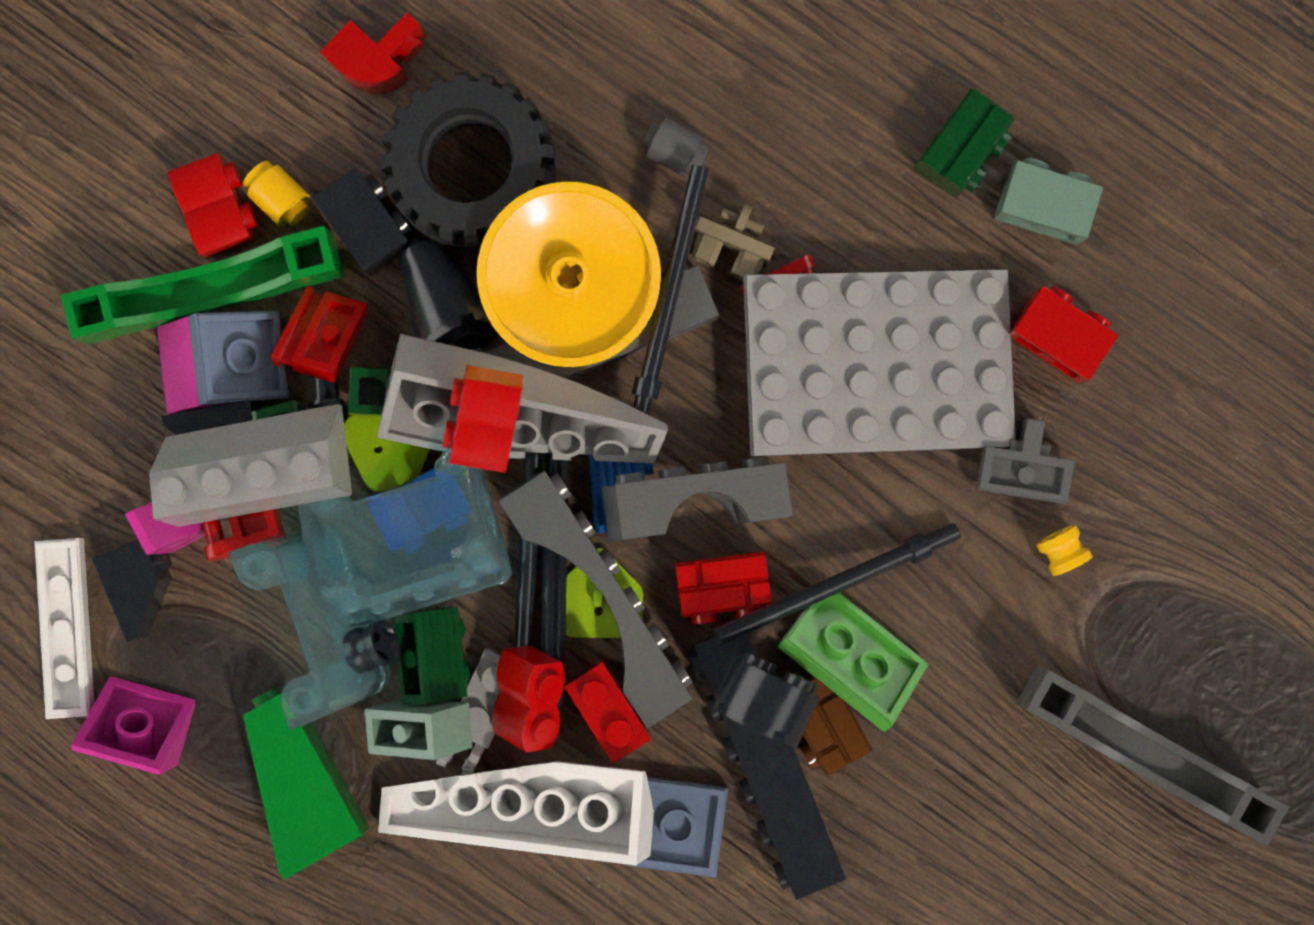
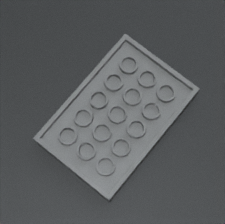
M1008 270L746 275L743 277L751 456L985 448V446L1005 448L1010 446V439L1016 440L1011 335L1009 334L1011 329Z

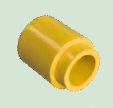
M263 161L255 166L243 181V186L248 190L247 196L279 227L287 223L290 226L296 225L306 216L310 209L307 205L310 195L279 165L273 166L269 161Z

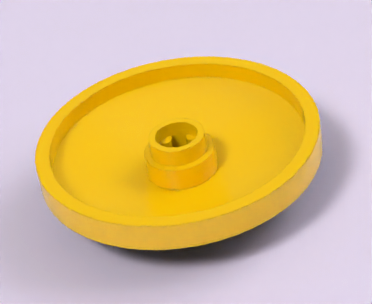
M550 183L527 191L517 197L491 223L478 255V293L483 309L492 326L518 352L533 360L552 366L579 367L591 365L608 359L622 351L634 341L647 325L656 306L660 291L661 266L659 254L646 223L623 199L610 191L587 183Z

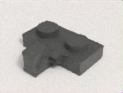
M1023 418L1018 440L1010 439V446L1007 449L988 446L983 448L976 490L1067 505L1075 461L1050 457V445L1042 444L1045 421Z

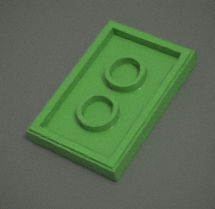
M841 593L804 608L777 646L883 732L893 726L929 665Z

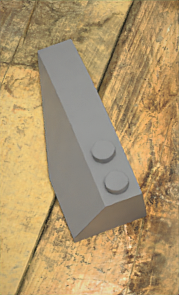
M400 334L377 438L450 453L451 449L442 448L446 421H456L458 407L450 405L454 377L464 379L466 365L523 375L522 395L509 458L525 459L526 453H552V460H571L572 456L585 454L593 455L596 461L655 463L668 431L667 424L619 400L541 369L491 354Z

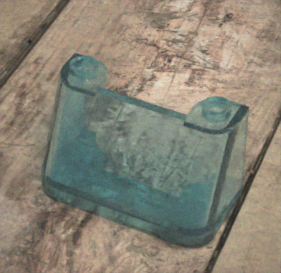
M449 449L436 460L434 464L435 477L357 501H352L349 496L298 505L312 599L338 624L356 627L493 587L508 580L512 575L510 561L482 469L449 464L451 451Z
M329 527L313 528L254 543L229 552L238 578L248 588L260 590L280 584L310 673L290 681L283 689L281 697L282 708L290 730L366 700L384 690L390 678L389 665H377L373 671L358 673L349 666L344 656L343 639L345 634L355 628L363 627L366 629L374 621L347 543L341 533Z

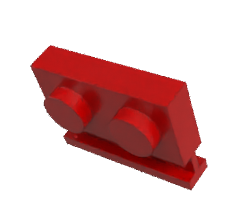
M307 286L271 355L273 365L280 367L281 364L292 367V371L335 383L368 316L367 303L326 291L323 295L314 292L312 287Z

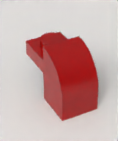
M408 12L377 44L350 20L320 53L327 63L353 87L368 93H386L401 87L408 81L406 74L399 65L403 60L406 63L410 62L419 54L423 48L424 43L422 41L426 38V35L421 25Z

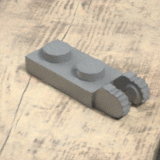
M485 648L468 684V696L462 697L461 702L469 703L472 742L476 743L471 754L467 756L463 764L461 775L474 774L485 748L488 749L496 734L493 728L492 715L496 698L500 693L496 675L501 654ZM454 754L437 759L436 764L445 768L451 762Z

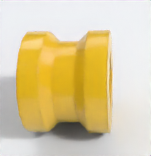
M1076 524L1063 528L1036 543L1039 552L1046 554L1050 561L1048 569L1052 576L1066 573L1093 558L1089 548L1082 546L1079 540L1080 530Z

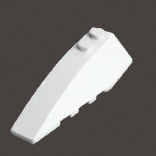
M555 761L382 787L378 833L638 865L651 855L654 809L646 771Z

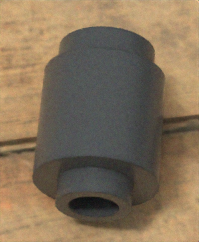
M668 117L665 118L662 124L654 121L643 141V145L649 148L646 155L647 158L683 177L686 173L690 174L691 165L703 166L712 146L703 142V136Z

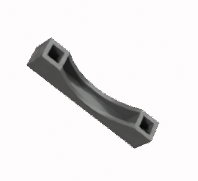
M545 469L499 497V503L523 540L545 546L569 559L589 576L604 595L614 614L620 634L622 653L620 685L625 696L648 729L693 699L686 688L693 681L679 660L671 665L662 650L668 647L669 644L654 623L647 627L638 613L645 609L631 586L623 590L614 575L621 570L608 550L605 548L598 552L591 542L590 537L596 534L582 510L574 515L565 502V499L572 495L558 473L549 477Z
M1036 666L1015 703L1268 847L1289 809V806L1179 746L1091 693L1041 666Z

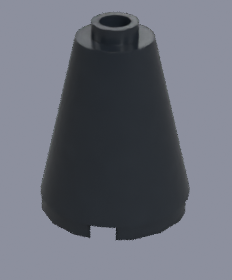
M425 237L416 238L404 246V252L399 257V265L415 337L469 350L477 347L483 349L499 336V333L492 326L483 309L478 288L439 242L428 240Z

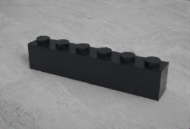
M715 634L693 642L697 653L689 655L690 661L698 680L708 679L713 694L705 697L715 723L724 719L730 736L722 740L731 763L734 764L740 761L747 778L740 780L739 783L748 805L751 806L757 803L763 820L756 822L765 848L772 845L775 846L780 862L772 865L782 890L791 887L797 900L847 880L793 747L784 744L788 735H786L785 740L776 735L771 739L724 715L725 712L713 709L735 658L739 657L742 659L745 651L756 655L749 635H743L723 645H720Z

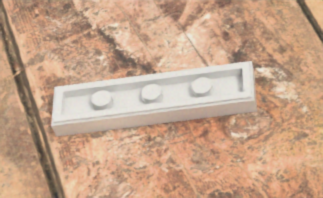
M84 538L34 541L45 718L88 716L94 705Z

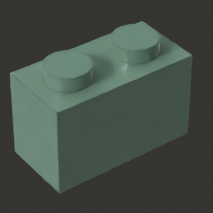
M1026 158L1023 162L1017 160L1008 169L993 219L1074 245H1078L1086 240L1091 230L1103 187L1092 184V178L1082 173L1070 171L1063 175L1050 171L1049 164L1037 159Z
M400 699L365 709L368 754L437 760L472 748L469 703L441 701L425 705H403Z

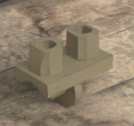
M745 204L740 215L724 209L719 221L735 227L734 230L700 216L695 228V236L697 238L692 259L714 268L722 247L735 252L738 256L730 275L743 281V277L746 275H758L762 266L768 265L775 248L743 234L745 231L760 238L764 229V225L749 219L753 207Z

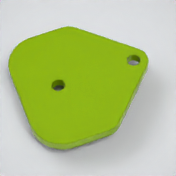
M352 415L344 424L346 446L363 482L369 489L378 493H388L404 486L421 475L430 452L429 448L377 438L381 417ZM378 447L382 448L381 453H376L374 450Z
M597 548L598 552L604 550L602 548ZM614 559L621 570L614 575L623 590L631 586L643 604L642 587ZM576 566L567 575L566 635L576 638H620L614 614L604 595L589 576ZM596 607L603 609L602 615L595 614ZM642 610V611H640L638 614L640 615L641 619L643 620V610Z

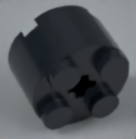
M745 651L742 659L739 657L735 658L713 709L725 712L724 715L771 739L776 735L785 740L786 735H788L784 744L797 748L821 698L815 694L819 685L788 671L783 678L775 674L778 665Z

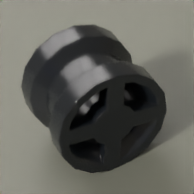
M385 620L372 622L366 629L363 627L352 629L345 634L343 639L345 659L349 666L358 673L373 671L377 665L388 666L394 664L400 656L401 644L395 628Z

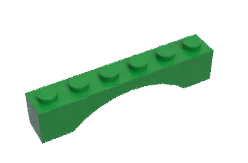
M325 226L279 237L248 252L203 266L153 277L105 283L60 296L71 339L86 344H93L161 326L188 317L194 313H211L302 289L307 286L345 277L335 235Z

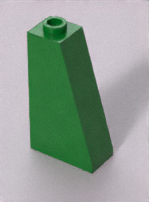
M276 687L251 700L255 709L244 714L243 718L278 871L282 879L285 880L362 836L370 826L293 689L291 688L279 694Z

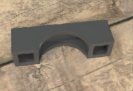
M769 456L742 460L743 468L728 470L727 462L700 465L701 474L686 475L685 467L658 470L659 479L643 481L642 472L616 475V484L602 487L608 540L617 541L666 534L670 518L675 509L686 498L694 494L705 495L719 502L728 511L735 524L793 517L786 463L770 465Z

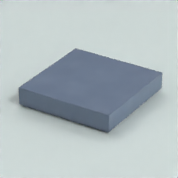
M279 311L194 313L189 316L199 405L289 399L286 365L281 364L280 367L273 365L271 356L282 335Z
M647 775L654 809L651 855L638 865L628 864V866L716 878L728 786Z

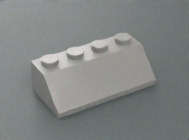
M336 404L166 437L149 473L153 519L181 527L352 495L342 406Z

